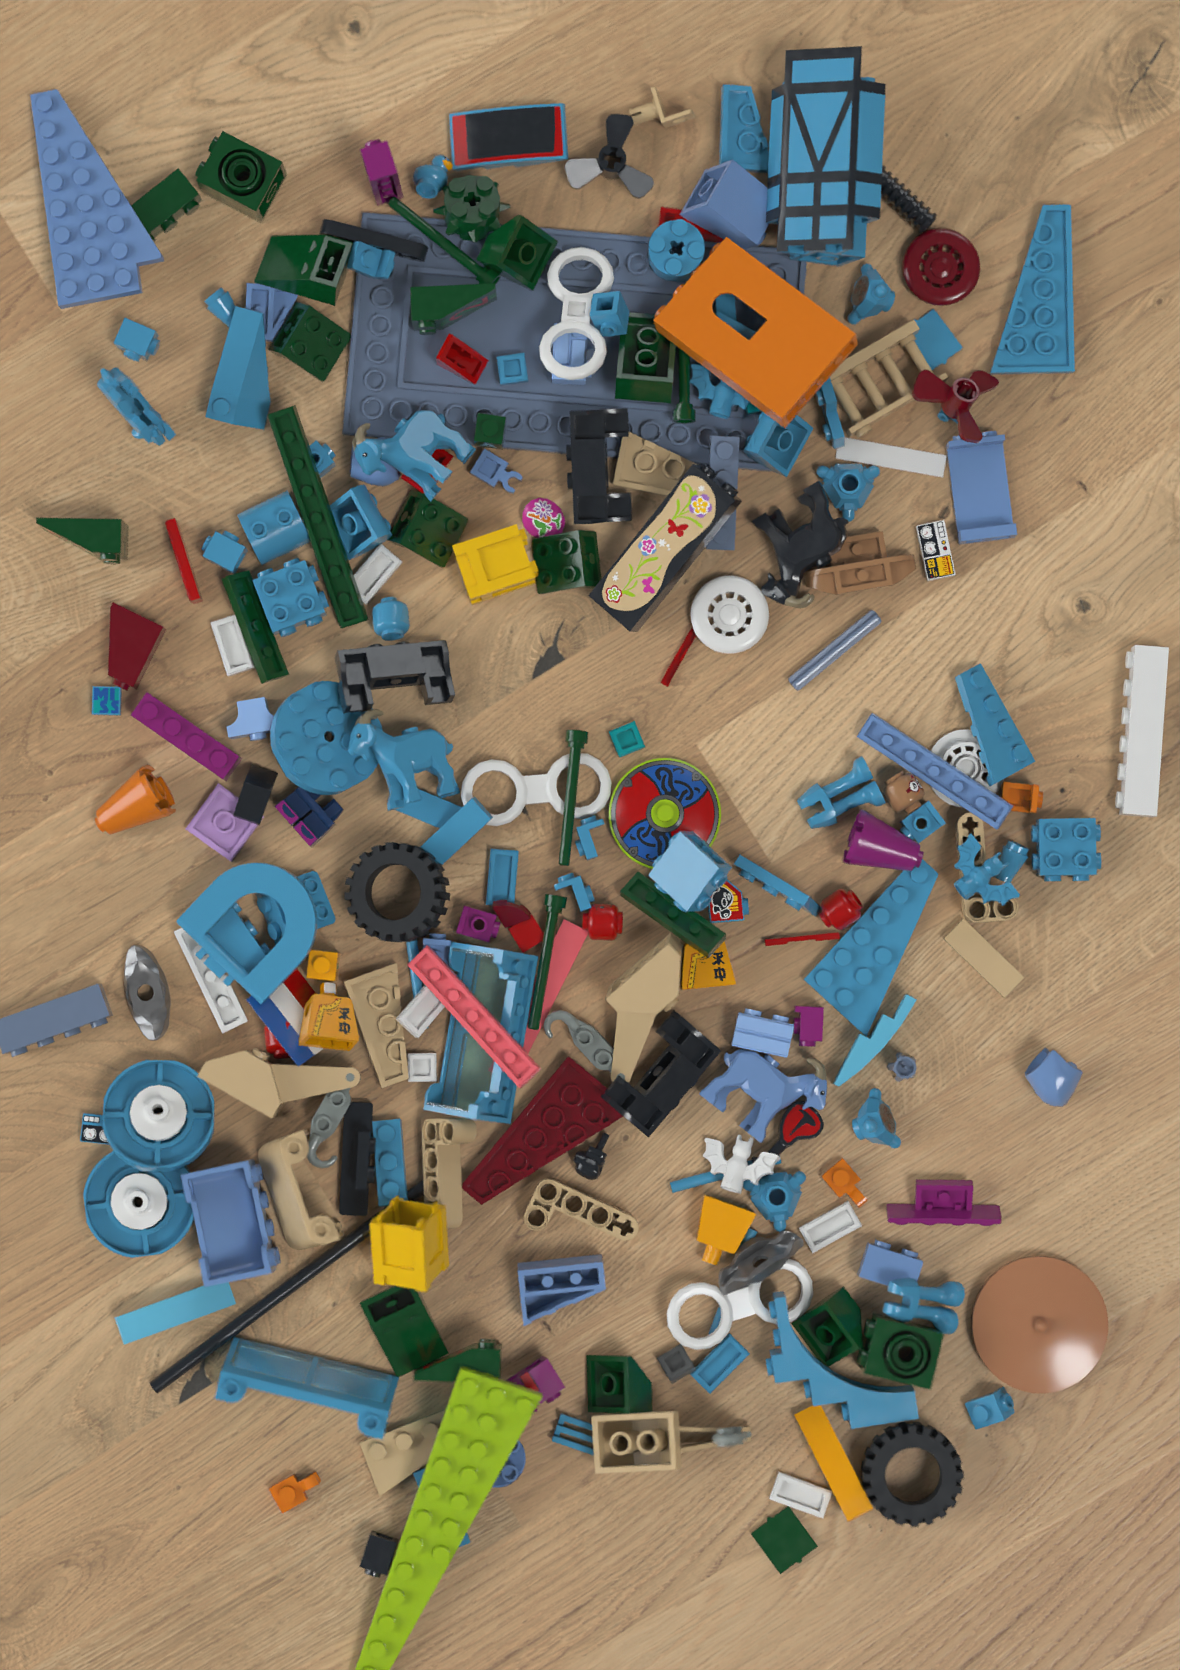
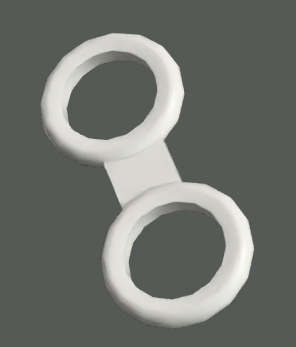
M579 247L570 248L558 254L550 264L547 273L548 286L554 296L563 302L562 318L560 323L551 326L543 335L539 346L540 359L546 369L556 377L567 380L584 379L594 374L603 365L607 353L606 343L600 331L590 324V311L593 294L610 292L614 281L613 268L604 255L593 249ZM575 260L589 261L598 266L602 273V280L596 289L588 293H573L565 289L560 283L559 274L561 269L566 264ZM566 333H579L592 341L595 346V352L588 363L580 367H567L558 363L552 356L551 347L553 342Z
M581 753L580 764L588 766L597 774L600 782V791L596 800L590 805L581 808L575 807V819L594 816L605 807L611 795L612 782L607 768L599 759L587 753ZM569 754L560 757L552 764L547 774L523 776L515 766L502 760L490 759L480 762L468 771L462 782L461 799L463 805L473 798L472 790L476 779L483 773L497 771L506 774L514 782L516 800L513 806L506 812L497 815L491 814L494 818L486 825L500 826L510 823L521 814L525 805L550 803L557 812L563 815L564 802L558 795L556 784L560 772L568 766Z
M788 1259L781 1269L792 1271L801 1283L799 1301L793 1308L788 1310L789 1322L800 1318L809 1308L813 1297V1284L807 1269L797 1261ZM705 1282L691 1283L674 1295L667 1310V1324L673 1338L683 1346L695 1350L708 1349L720 1343L729 1333L732 1321L753 1314H757L762 1320L777 1324L776 1318L771 1319L770 1310L764 1307L760 1300L759 1288L761 1282L749 1284L727 1295H723L715 1285ZM705 1294L713 1297L721 1309L719 1326L706 1337L696 1338L689 1336L682 1330L679 1324L681 1306L688 1298L694 1295Z

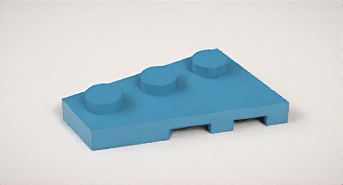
M724 84L721 88L719 164L734 160L747 172L768 173L769 146L762 131L761 118L751 86Z
M742 855L738 856L734 865L741 870L739 872L741 877L751 883L756 879L764 884L762 886L763 890L774 897L780 894L786 898L785 903L798 911L802 908L811 915L817 916L821 907L810 896Z

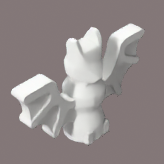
M738 1134L736 1144L732 1150L733 1156L726 1161L724 1144L718 1140L705 1138L706 1151L703 1157L710 1161V1172L713 1175L717 1173L724 1174L720 1187L727 1191L741 1194L745 1180H750L753 1184L758 1185L761 1177L774 1174L773 1168L781 1158L776 1154L762 1152L758 1159L748 1166L747 1159L751 1155L754 1138L751 1137L748 1142L742 1141V1136Z

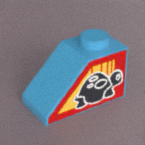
M726 880L712 894V900L708 905L710 923L744 921V915H749L748 898H742V892L730 881Z

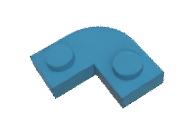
M829 377L815 393L818 405L822 407L826 424L822 425L826 441L831 440L833 449L844 446L845 436L837 413V399Z

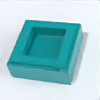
M635 721L609 731L619 758L645 748Z

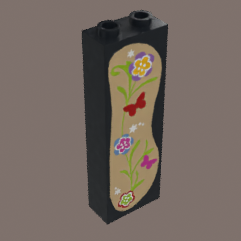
M692 464L588 595L630 632H638L742 502L736 496L738 490L726 481L722 484L715 478L717 473L707 464H703V466Z

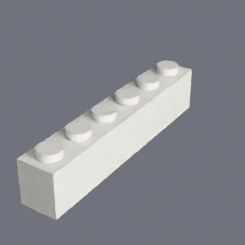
M1134 645L1131 647V652L1127 651L1125 668H1130L1129 680L1125 679L1123 696H1128L1127 708L1123 707L1121 724H1126L1125 736L1121 735L1119 752H1124L1123 764L1119 763L1117 780H1122L1121 792L1117 791L1115 808H1120L1119 815L1152 818L1157 816L1169 647Z

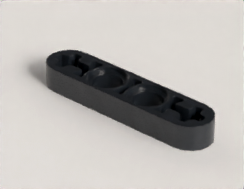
M323 219L319 232L320 235H329L349 242L360 241L380 250H391L395 252V256L419 262L425 261L429 248L415 241L328 219Z

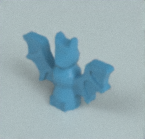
M691 365L693 376L690 383L698 388L699 400H712L709 414L714 417L729 419L732 406H739L744 411L750 403L747 399L722 380H720L716 387L713 386L710 381L709 370L700 365Z
M969 834L966 842L957 847L960 858L954 865V868L961 870L963 877L953 884L959 894L965 900H968L975 893H979L983 904L996 901L1002 906L1011 899H1018L1020 894L1011 883L1007 882L997 886L989 884L991 877L997 876L1001 870L1009 865L1008 862L1003 864L999 860L1000 852L987 859L982 866H974V859L980 851L981 845L972 834Z

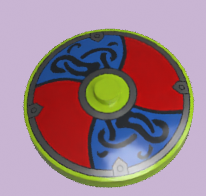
M657 758L638 764L618 782L609 804V824L615 842L628 858L649 869L654 868V861L665 853L670 846V839L680 831H693L711 847L717 837L721 823L720 801L711 781L698 768L678 759Z

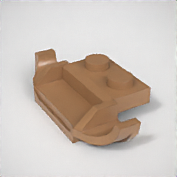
M883 531L847 537L841 550L831 556V567L804 573L806 587L817 589L827 594L840 595L893 586L917 568L913 554L887 557Z

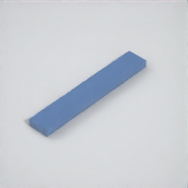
M871 713L857 735L858 738L997 830L1014 807L875 713Z

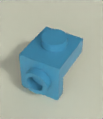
M596 816L581 820V826L576 827L580 839L575 840V844L580 857L585 855L587 861L598 857L589 830L605 825L603 819L597 820Z
M570 873L557 878L559 883L554 885L556 891L572 886L580 911L583 912L591 908L590 902L595 901L590 885L584 887L581 876L575 877L574 873Z
M1005 1387L998 1388L993 1393L971 1399L965 1403L975 1430L1004 1421L1015 1412L1012 1397L1007 1393Z

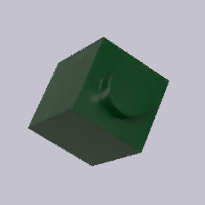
M478 413L474 437L475 446L503 450L507 424L506 417Z

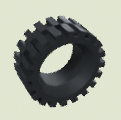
M389 842L383 846L376 845L371 847L372 851L370 853L364 852L359 856L361 859L359 864L353 863L350 868L354 872L352 878L347 877L345 885H350L349 892H344L345 900L350 901L351 904L350 907H347L349 915H355L356 917L354 923L358 927L364 928L366 930L364 933L371 937H377L378 940L402 943L415 941L418 937L427 936L430 933L429 929L432 927L437 928L441 923L438 920L440 915H446L448 908L444 907L445 900L450 901V893L446 892V886L450 885L449 879L442 874L445 871L442 864L436 863V858L431 853L423 851L424 849L418 846ZM393 865H403L409 868L418 878L421 888L420 900L415 910L407 917L399 920H390L381 915L372 900L374 880L382 870Z
M906 1422L897 1423L898 1426L891 1428L889 1426L883 1429L885 1431L880 1436L876 1435L872 1439L873 1443L870 1448L867 1446L864 1452L865 1459L861 1463L862 1484L872 1505L886 1519H892L896 1524L904 1526V1523L910 1524L911 1527H919V1523L929 1525L934 1523L933 1519L937 1517L942 1519L947 1515L946 1510L956 1505L957 1494L961 1495L963 1489L961 1485V1479H964V1471L961 1468L962 1462L955 1447L935 1428L929 1425L924 1426L920 1422H913V1424H906ZM907 1448H920L928 1451L936 1458L940 1469L939 1482L935 1490L928 1497L915 1502L904 1501L895 1497L888 1490L885 1480L886 1468L891 1458Z

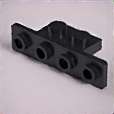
M351 1102L344 1115L340 1215L366 1216L368 1214L369 1183H374L375 1166H370L371 1155L376 1154V1138H372V1103Z

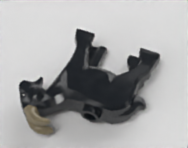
M820 481L803 490L804 494L797 498L801 504L811 509L812 520L810 523L804 524L792 531L780 509L774 511L770 516L764 513L752 520L757 529L764 531L769 537L775 550L781 579L776 580L769 572L768 582L761 587V592L779 604L798 609L809 606L815 598L810 593L800 599L797 597L805 571L815 565L817 568H821L832 561L831 556L841 550L847 538L846 524L849 522L845 518L833 519L831 517L829 501Z

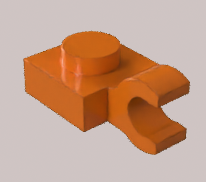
M843 1158L821 1176L839 1198L847 1193L858 1208L868 1201L855 1186L861 1179Z
M316 1471L301 1480H298L294 1473L271 1486L269 1491L283 1514L306 1501L308 1497L305 1491L320 1484L321 1479Z

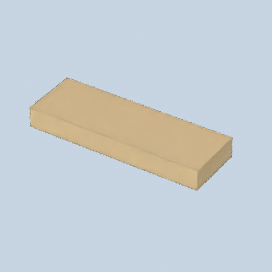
M962 919L944 938L1004 998L1025 978L965 919Z

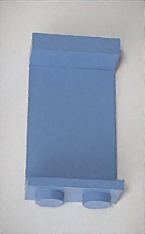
M997 431L983 432L982 440L979 443L966 442L959 435L953 436V441H948L946 449L959 545L1015 538L1017 528L1016 523L1013 524L1003 449L1005 434L997 435Z

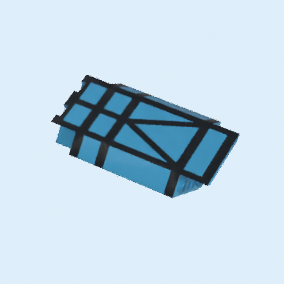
M862 46L786 50L784 82L781 86L772 89L766 223L778 225L777 252L790 253V260L840 267L865 258L867 223L880 219L886 84L875 82V78L861 77Z

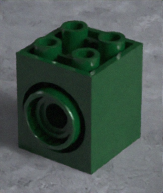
M222 131L219 137L215 136L208 149L211 153L207 161H202L195 173V176L198 177L196 181L201 192L262 223L287 176L283 162ZM244 176H250L246 181H239Z
M873 1313L872 1319L867 1318L864 1326L863 1335L867 1338L865 1347H861L858 1351L856 1363H859L861 1371L867 1375L931 1390L944 1333L936 1328L912 1322L903 1323L891 1317ZM903 1346H910V1354L905 1358H899V1349Z

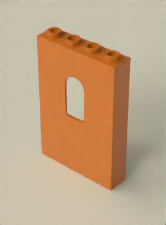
M728 237L721 243L713 246L706 261L692 271L691 278L685 284L677 287L673 293V298L667 305H662L657 310L653 320L656 330L783 428L788 426L858 345L856 333ZM722 294L736 296L767 321L750 340L746 339L714 314L712 306L718 296Z

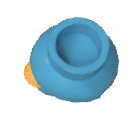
M437 155L433 158L431 165H422L415 169L413 182L416 186V192L421 197L427 199L435 198L438 192L442 191L441 188L447 185V172L453 168L447 156Z

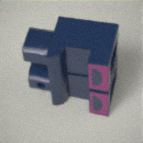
M298 787L286 799L279 802L275 808L293 826L310 847H313L336 825L334 821L339 818L344 809L335 799L331 800L324 808H321L316 802L321 794H315Z

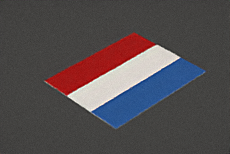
M298 969L262 1005L253 996L246 1000L296 1065L300 1066L324 1048L299 1046L304 1007L306 1002L316 992ZM286 1021L290 1023L288 1029L285 1024Z

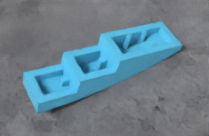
M905 994L892 1018L881 1014L869 1038L858 1034L832 1084L839 1087L863 1069L885 1047L900 1028L917 999Z
M229 1282L204 1287L203 1285L115 1317V1321L125 1345L235 1305L236 1302Z

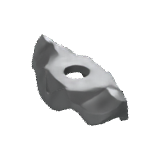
M133 945L128 949L124 968L126 999L130 1012L143 1035L148 1040L156 1041L163 1037L169 1026L171 1006L169 987L165 974L153 953L141 945ZM144 984L150 985L154 990V995L149 1001H143L138 996V990Z
M783 1230L771 1238L756 1237L745 1242L736 1251L732 1263L720 1270L718 1283L721 1293L727 1295L749 1284L761 1282L775 1271L780 1270L787 1260L794 1256L804 1245L803 1239L791 1231ZM767 1259V1261L760 1264L757 1268L754 1267V1264L758 1260Z

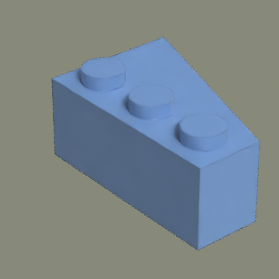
M602 1254L518 1263V1279L524 1326L547 1314L555 1313L556 1310L569 1304H575L606 1290Z

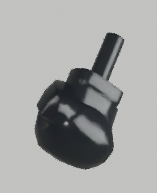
M603 1133L596 1148L589 1146L587 1151H578L575 1154L573 1162L576 1164V1173L588 1180H596L600 1176L607 1156L602 1150L609 1138L608 1134Z

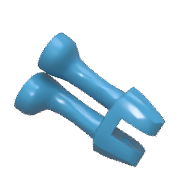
M863 756L853 761L852 770L845 776L823 787L816 783L798 798L797 802L801 810L815 805L818 801H821L825 811L818 812L813 817L807 819L811 829L836 824L837 816L859 805L870 803L878 807L886 803L875 781L834 803L830 800V798L856 785L873 779Z
M913 1278L889 1281L887 1291L903 1296L901 1304L885 1301L882 1311L886 1315L903 1323L913 1318L928 1320L932 1322L937 1330L942 1331L944 1334L950 1335L957 1330L959 1319L954 1310L942 1306L919 1305V1300L934 1301L953 1307L960 1306L965 1298V1290L960 1282L947 1281L938 1287L919 1286Z

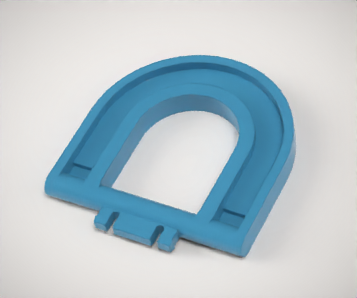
M267 863L243 864L224 872L210 884L176 921L202 947L195 955L201 960L208 954L209 957L203 963L219 979L226 972L228 973V976L222 981L225 985L230 986L236 980L261 1005L308 956L316 938L318 922L316 907L306 886L286 869ZM251 893H262L275 899L282 907L286 926L278 944L248 973L208 932L242 897Z

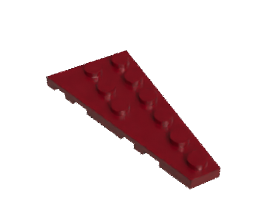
M568 1056L462 1183V1189L482 1205L623 1116L601 1098L607 1088Z

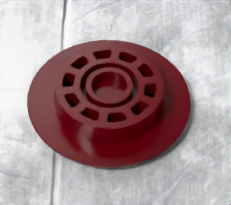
M946 228L931 229L917 236L906 249L902 263L904 280L910 291L920 300L937 306L952 305L966 298L975 288L981 268L978 252L972 242L963 234ZM938 248V251L932 253L931 249ZM943 248L950 249V252L943 251ZM954 253L958 255V260L953 257ZM924 254L928 256L926 261L922 258ZM962 264V270L958 271V265ZM920 265L924 267V271H920ZM956 276L960 277L958 282L954 281ZM950 284V287H944V285Z

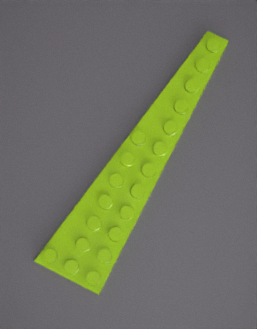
M461 1366L355 1670L391 1669L539 1404L543 1393Z

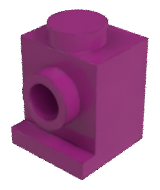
M464 906L456 933L490 943L491 937L497 938L501 922L496 921L497 915ZM478 919L483 920L485 923L482 930L474 928V922Z
M794 1006V1012H799V1018L794 1017L793 1034L798 1035L799 1046L816 1047V1041L823 1040L824 1007Z

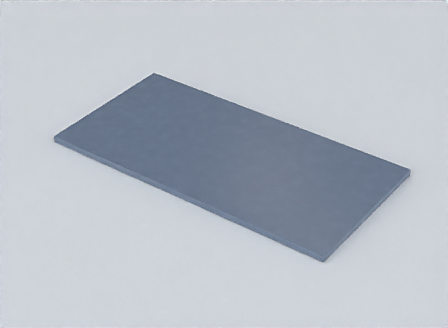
M362 212L361 228L415 241L429 248L424 262L395 256L394 268L388 279H372L357 273L343 435L355 436L357 429L361 425L370 423L371 427L366 431L367 435L365 437L393 438L397 434L394 430L403 418L409 420L417 411L430 410L437 415L443 414L445 417L444 425L450 430L459 432L467 443L475 446L474 437L478 413L506 417L507 424L503 449L566 454V444H571V410L628 408L629 432L701 466L707 464L709 466L711 436L740 437L738 469L773 472L743 452L746 439L753 434L759 423L758 419L761 412L748 414L747 408L744 411L739 406H732L729 419L714 417L709 414L712 400L704 399L700 401L698 398V388L690 383V404H693V409L696 410V422L688 424L673 422V410L676 409V404H679V357L677 346L675 349L671 403L615 399L620 335L612 337L603 336L607 351L603 365L592 374L591 378L586 377V385L552 383V373L542 363L539 351L543 335L555 323H560L562 318L563 302L554 296L548 286L547 273L551 262L558 254L570 248L585 247L596 250L608 259L613 268L614 281L610 292H621L629 312L655 314L662 305L669 303L677 287L685 284L687 281L664 280L654 273L648 258V247L651 237L540 228L556 239L558 243L534 291L501 276L496 284L497 300L443 330H436V334L421 335L419 331H414L412 324L410 287L479 284L473 273L402 216ZM421 217L483 268L486 267L476 259L487 238L473 242L460 239V235L456 233L448 236L445 234L447 226L444 219ZM704 242L705 253L703 263L709 257L713 246L717 243ZM753 246L744 249L804 294L807 262L790 260V253L777 252V248ZM672 247L671 254L677 253L680 256L681 248L676 249ZM575 260L566 264L559 274V281L562 286L568 291L577 294L588 293L596 289L602 280V273L598 266L585 260ZM735 296L736 321L757 332L767 320ZM715 299V301L713 302L712 309L714 314L717 316ZM590 318V324H591L592 326H594V324H593V322H592V320H591V318ZM449 333L489 360L476 385L437 365L436 356ZM552 344V347H551V354H552V356H553V344ZM594 345L593 350L587 349V360H590L594 355ZM525 353L528 382L501 386L497 356ZM690 357V380L693 376V370L691 365L696 364L702 366L692 357ZM710 372L711 384L716 387L720 383V379ZM622 437L607 438L608 458L618 459Z

